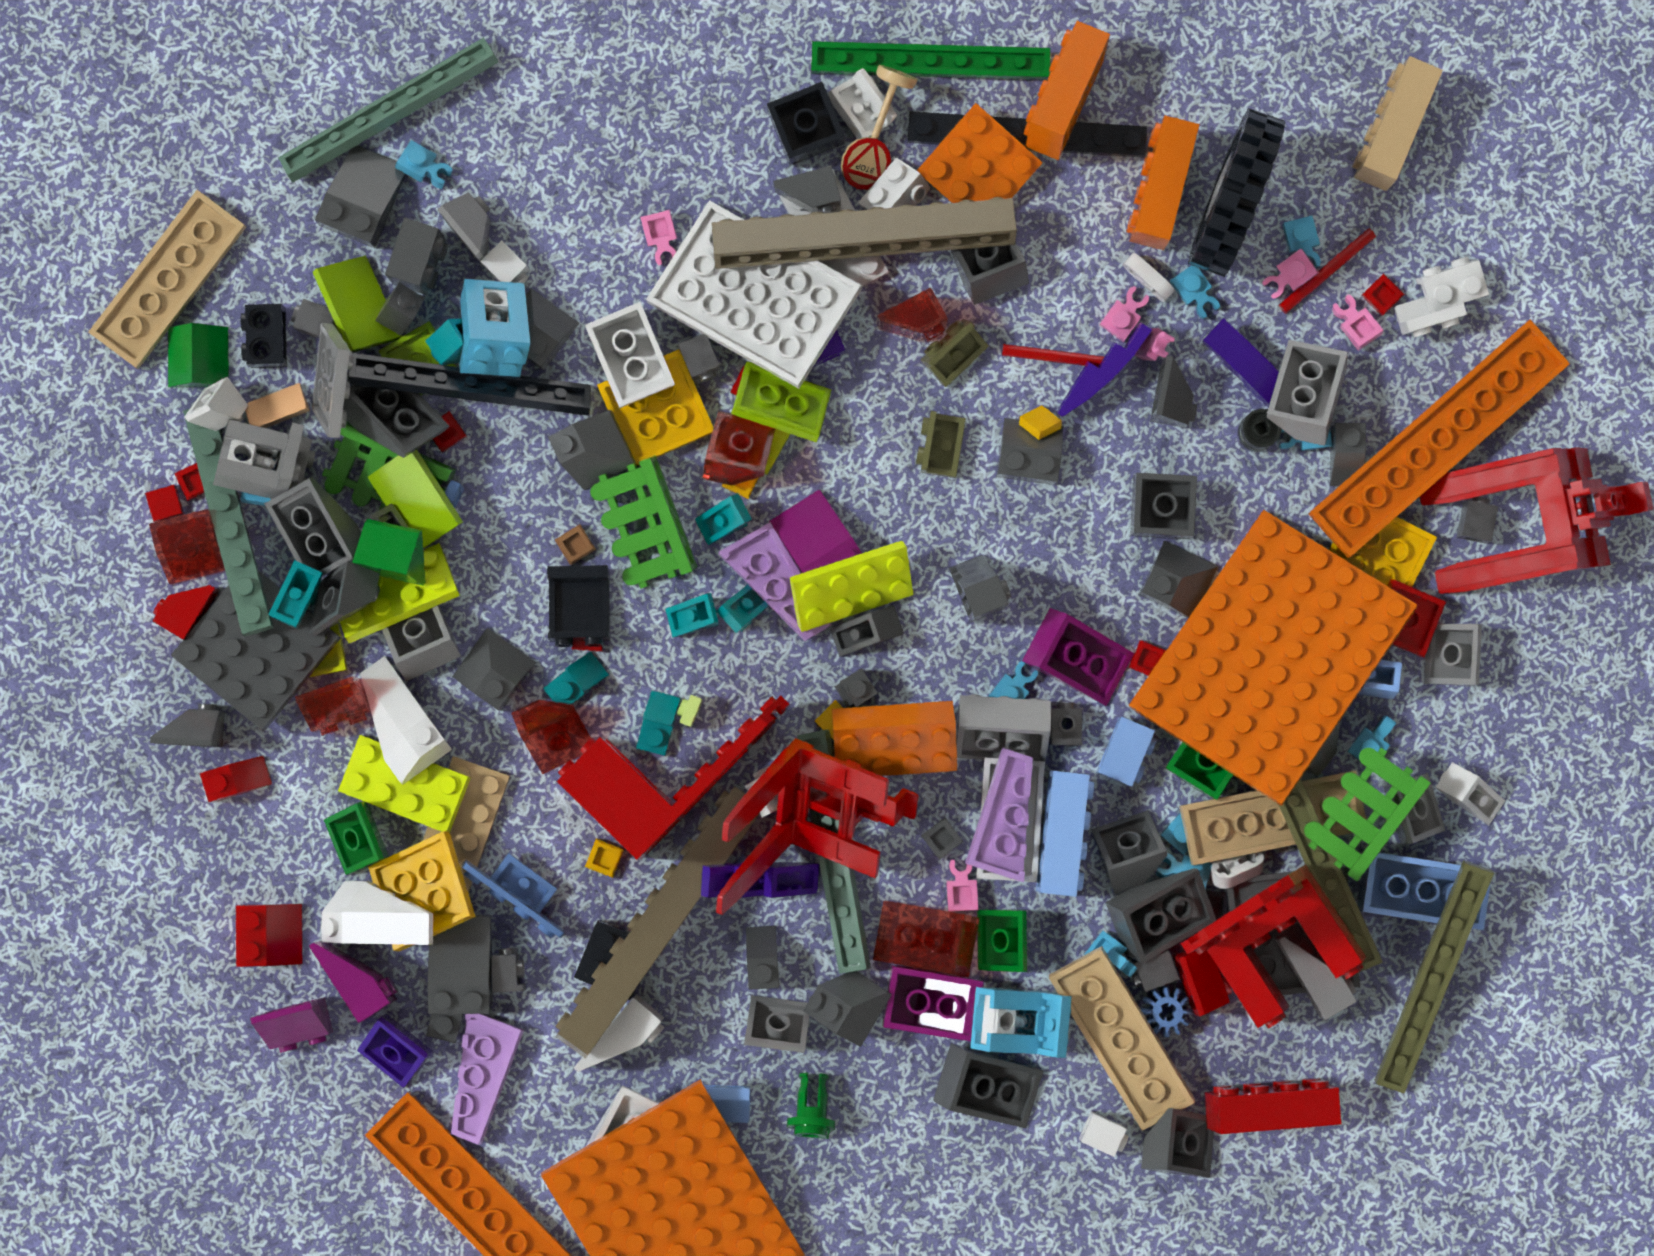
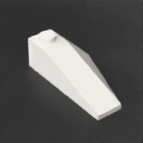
M385 656L360 673L384 760L403 785L452 749Z
M344 881L322 911V943L433 945V913L410 901H403L395 897V894L390 891H383L377 888V885L370 881Z

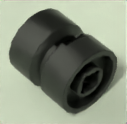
M1268 409L1254 410L1241 421L1238 426L1237 435L1244 448L1254 452L1264 451L1279 439L1282 429L1267 418Z

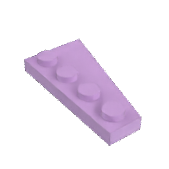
M770 522L718 552L723 560L804 641L831 626V623L804 632H801L799 629L789 577L801 573Z
M1002 748L965 864L1024 882V857H1026L1027 844H1025L1026 829L1029 820L1028 800L1031 791L1033 757Z
M465 1014L466 1027L462 1039L463 1052L458 1071L459 1085L458 1093L455 1096L451 1134L481 1145L524 1030L485 1014Z

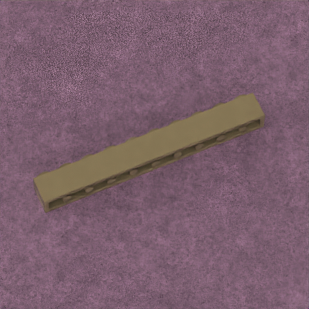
M994 197L984 201L962 200L959 203L946 204L934 202L921 206L906 204L897 208L873 207L869 210L859 211L845 209L834 213L812 212L809 215L797 216L784 214L772 218L756 216L747 220L734 221L732 219H723L719 222H711L715 269L1015 245L1017 232L1013 198L1004 199L1001 197Z
M734 786L730 793L724 790L714 804L719 808L714 816L706 815L697 828L701 834L695 842L689 839L681 850L680 854L684 856L678 866L672 863L662 878L666 880V883L661 890L653 889L645 900V903L649 905L643 915L637 912L627 927L631 930L625 940L619 937L609 952L613 954V957L606 965L603 962L599 964L591 976L595 979V982L589 990L585 987L582 988L573 1001L577 1004L575 1010L571 1015L565 1012L555 1026L560 1030L556 1038L585 1059L701 898L703 865L725 864L760 815L759 813L731 841L725 842L722 840L724 820L745 795L737 787Z

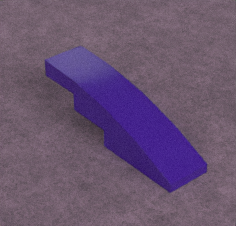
M1223 318L1202 342L1224 361L1222 364L1236 375L1250 392L1269 408L1279 371Z
M1140 322L1125 347L1113 342L1098 367L1087 361L1056 411L1057 414L1062 417L1108 384L1136 354L1152 329Z
M774 862L741 898L755 896L777 898L816 894L818 891L819 863ZM742 863L703 865L701 896L707 898L717 897Z

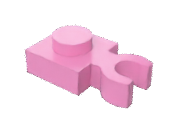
M670 210L640 217L647 245H657L655 261L658 265H662L661 254L663 252H670L672 258L677 252L669 243V241L677 239Z
M1299 249L1276 266L1281 274L1265 278L1262 284L1266 286L1272 281L1276 282L1278 290L1271 297L1278 298L1284 293L1285 286L1288 284L1294 291L1319 272L1303 249Z
M1135 286L1128 290L1126 303L1123 304L1117 300L1099 324L1122 342L1125 341L1141 319V316L1135 312L1136 309L1143 308L1149 301L1148 295L1141 302L1133 300L1132 294L1136 290Z
M1348 294L1345 297V301L1349 308L1343 310L1335 303L1333 304L1332 311L1337 318L1345 320L1340 328L1359 351L1381 336L1384 330L1366 307L1358 312L1355 299Z
M1151 328V333L1134 356L1142 360L1156 361L1157 357L1165 358L1168 355L1165 348L1169 342H1174L1175 338L1159 328Z
M951 860L949 864L950 872L955 876V881H947L948 912L978 911L977 880H968L972 866L966 864L967 867L964 871H958L955 868V860Z

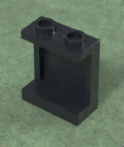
M608 565L547 566V579L549 581L548 640L550 643L555 642L556 647H572L573 642L585 641V646L599 647L603 646V642L610 641V570Z

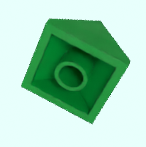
M188 323L169 328V388L208 387L226 377L229 378L228 327Z
M367 519L362 529L353 563L380 573L379 576L423 586L426 580L422 530Z
M1183 742L1166 766L1167 770L1189 786L1217 801L1234 776Z
M358 802L323 819L346 875L389 857L367 802Z
M992 909L977 911L978 970L1027 972L1026 910Z

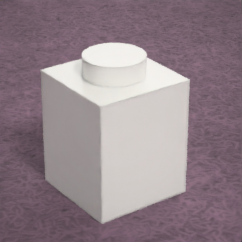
M502 240L480 261L500 282L525 283L528 279L526 275L529 271L528 266Z
M1091 1111L1079 1140L1115 1157L1117 1151H1123L1128 1135L1125 1134L1127 1129L1123 1125Z

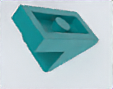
M739 493L729 496L695 518L707 545H711L748 526L747 522L752 520Z
M294 560L268 615L298 629L309 604L314 605L323 573Z
M747 584L721 605L716 612L737 634L751 624L769 605Z
M711 593L665 609L672 638L700 629L717 627L719 624Z
M590 651L566 667L562 674L543 689L560 711L563 712L609 676V674Z
M651 690L643 714V723L636 749L666 756L681 698Z

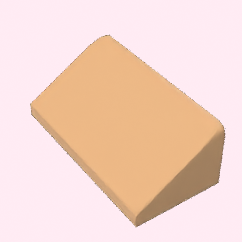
M300 383L248 402V407L245 410L250 425L268 428L309 412L310 408Z

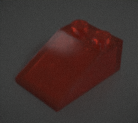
M883 901L873 960L969 978L979 918L966 914Z

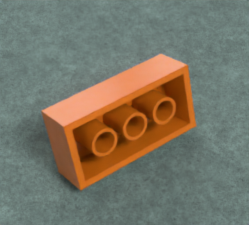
M1076 21L1073 30H1066L1061 42L1062 49L1060 54L1054 56L1049 69L1051 73L1048 80H1043L1037 95L1039 97L1036 106H1031L1026 118L1027 125L1023 134L1027 136V148L1059 161L1104 62L1110 38L1109 33L1080 21Z
M1164 115L1161 123H1155L1148 143V147H1152L1153 150L1152 152L1148 151L1141 170V175L1146 176L1145 181H1140L1133 204L1138 205V209H1133L1126 229L1127 233H1131L1129 242L1163 251L1168 245L1200 124Z
M953 701L832 709L835 758L845 762L851 760L861 764V768L880 776L957 771L956 721Z

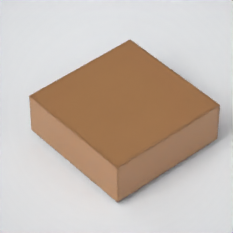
M580 524L555 539L570 565L575 564L596 550Z

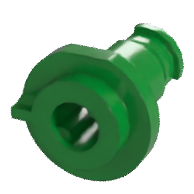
M800 1073L798 1078L801 1079L797 1094L796 1117L787 1118L786 1127L794 1129V1135L798 1137L829 1139L830 1131L835 1130L836 1123L834 1120L827 1119L828 1092L826 1081L829 1080V1075L819 1074L817 1107H807L809 1073Z

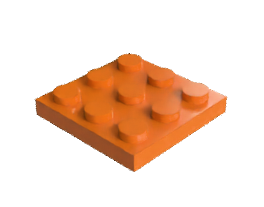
M975 103L916 171L921 173L923 178L951 203H959L962 200L984 201L994 197L1012 198L1043 162Z

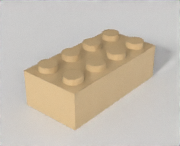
M1411 56L1408 57L1404 64L1398 63L1386 85L1391 89L1386 91L1376 108L1375 113L1380 116L1375 118L1365 134L1364 141L1368 142V144H1364L1352 165V168L1357 169L1353 178L1384 191H1387L1394 184L1440 79L1442 69Z

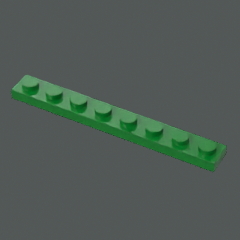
M812 41L811 74L855 75L858 70L863 68L868 75H877L878 65H884L918 77L1048 80L1050 75V48Z

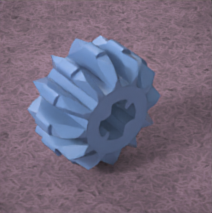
M1167 985L1162 987V996H1160L1156 988L1152 989L1151 993L1155 999L1152 1001L1150 998L1144 997L1143 1001L1150 1005V1009L1141 1008V1011L1144 1015H1151L1146 1018L1150 1025L1156 1022L1152 1027L1155 1034L1157 1035L1162 1027L1163 1036L1166 1038L1170 1036V1027H1172L1177 1035L1181 1034V1029L1177 1024L1179 1022L1185 1026L1190 1024L1187 1019L1182 1018L1183 1014H1192L1191 1008H1182L1183 1005L1189 1002V998L1185 996L1177 1000L1181 993V990L1175 988L1170 996V989ZM1163 1004L1168 1007L1173 1006L1169 1019L1165 1016H1162V1018L1159 1016L1162 1012L1161 1006Z

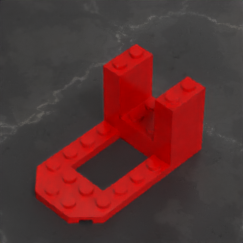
M773 696L770 697L760 708L763 713L755 721L751 717L747 719L737 730L741 735L733 743L728 739L717 750L716 754L719 758L713 764L706 762L694 774L698 780L692 786L685 784L672 797L676 801L675 803L609 739L604 740L602 737H599L597 740L593 737L589 739L579 750L583 755L575 763L569 760L558 771L561 777L556 782L636 860L645 858L770 729L777 719L774 714L778 712L782 715L790 707V704L782 696H779L777 699Z
M1306 864L1181 943L1187 954L1195 950L1199 955L1207 950L1257 1028L1265 1024L1268 1029L1286 1017L1284 1011L1289 1007L1286 999L1253 950L1271 938L1268 932L1276 928L1278 933H1280L1298 920L1336 979L1343 975L1347 980L1364 968L1362 962L1367 958Z

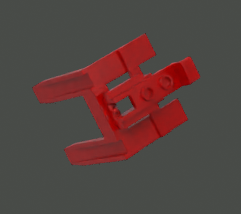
M1580 447L1550 448L1447 472L1419 496L1421 505L1453 503L1535 485L1546 543L1463 561L1436 570L1435 578L1438 592L1440 594L1467 592L1570 570L1611 565L1605 536H1599L1598 529L1610 527V521L1614 520V517L1652 511L1653 503L1648 482H1637L1623 486H1607V484H1602V479H1588L1593 477L1588 449ZM1569 479H1576V481L1569 483ZM1591 497H1594V501H1595V505H1596V510H1597L1596 512H1594V507H1593V502H1592V498H1591ZM1575 498H1580L1579 503H1576ZM1578 509L1581 510L1582 515L1578 514ZM1579 530H1585L1586 538H1580Z
M795 738L754 783L723 822L722 840L729 842L779 793L775 825L717 896L716 913L723 915L791 844L876 878L879 871L881 852L854 841L855 826L864 817L893 827L903 816L915 819L919 795L902 788L895 797H891L888 795L889 779L861 768V764L851 760L845 762L814 749V745ZM808 809L839 820L838 834L808 822Z

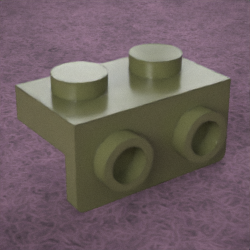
M963 319L952 323L946 330L947 335L940 341L931 343L924 351L926 355L920 359L945 387L989 347L974 329L975 326L971 321Z
M931 411L929 418L923 417L921 435H926L925 447H918L916 464L921 465L920 473L956 478L966 418L937 414V411Z

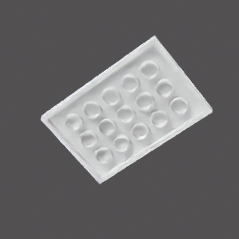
M709 200L646 301L648 304L699 333L705 334L708 338L799 389L861 292L862 286L819 261L715 269L711 222H719L723 219H732L734 221L744 219Z

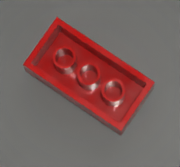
M1321 1078L1302 1079V1084L1291 1083V1080L1273 1081V1087L1261 1085V1083H1244L1243 1089L1231 1087V1085L1213 1086V1091L1204 1092L1207 1129L1219 1134L1342 1124L1339 1087L1329 1085L1328 1080H1321Z

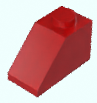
M207 585L168 595L166 599L162 598L154 608L153 614L156 616L153 622L185 640L188 633L207 612L220 590L214 586Z
M264 756L227 764L199 773L208 802H218L272 785Z

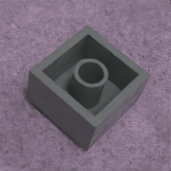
M404 217L385 275L392 284L397 285L400 282L411 290L427 295L429 288H435L439 275L435 271L439 260L443 261L448 250V244L445 243L446 239L439 228Z
M1136 473L1133 476L1130 536L1191 539L1194 537L1197 476Z

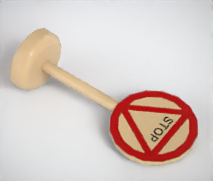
M878 65L876 74L880 79L890 83L872 135L871 137L855 140L847 147L842 156V175L847 183L856 189H870L891 164L890 151L878 138L897 86L912 89L918 81L917 78L884 65Z

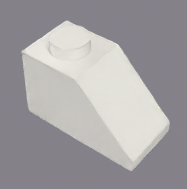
M226 377L204 388L184 417L190 423L217 431L227 426L229 419L241 422L243 420L242 414L248 407V404L230 379Z
M1453 762L1447 771L1442 774L1440 781L1436 785V788L1448 799L1488 826L1505 802L1479 776Z

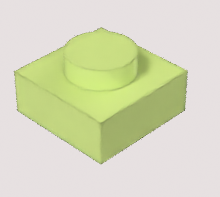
M690 695L689 700L683 698L677 715L681 717L679 723L692 728L703 701L701 698Z

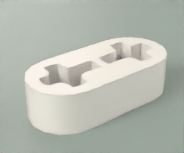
M1132 253L1123 263L1124 268L1160 301L1165 302L1174 293L1175 290L1172 285L1136 253Z
M1257 852L1215 861L1211 866L1212 883L1216 887L1228 889L1258 876L1263 871V853Z

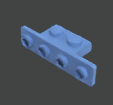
M509 852L491 876L468 860L463 862L462 868L466 870L464 876L473 883L479 885L480 882L486 884L491 888L488 891L489 894L502 903L505 899L515 905L513 911L525 920L532 917L540 924L537 928L547 936L552 938L555 934L561 938L564 935V930L540 913L556 892L557 887Z

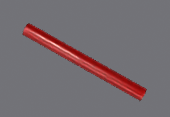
M1370 228L1365 230L1323 266L1316 276L1278 305L1279 308L1287 314L1376 238L1375 233Z
M1003 344L1002 356L1085 366L1087 361L1098 367L1105 357Z

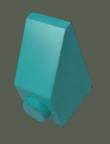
M462 318L448 319L426 340L427 345L431 349L432 356L440 365L460 363L464 344Z

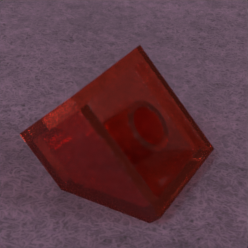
M718 411L705 457L703 479L732 486L763 477L776 429L731 413Z
M536 700L511 713L523 742L542 774L583 755L579 750L591 739L588 730L572 704Z

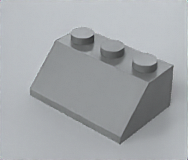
M1288 340L1267 411V418L1296 440L1325 446L1346 374L1348 352Z
M977 694L960 695L956 734L957 758L984 760L985 757L999 758L1002 748L1033 757V761H1046L1051 732V701L1038 698L1013 699L1007 696L997 698L982 697Z

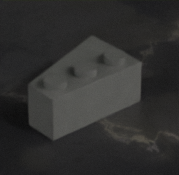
M983 555L949 567L970 623L1004 610L1009 604L1008 599L1012 596L1006 581L999 580L998 575Z

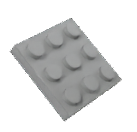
M321 323L312 411L327 437L340 438L341 428H345L347 413L346 410H343L344 399H348L350 395V382L346 380L347 371L353 367V352L350 351L342 335L339 334L333 324Z

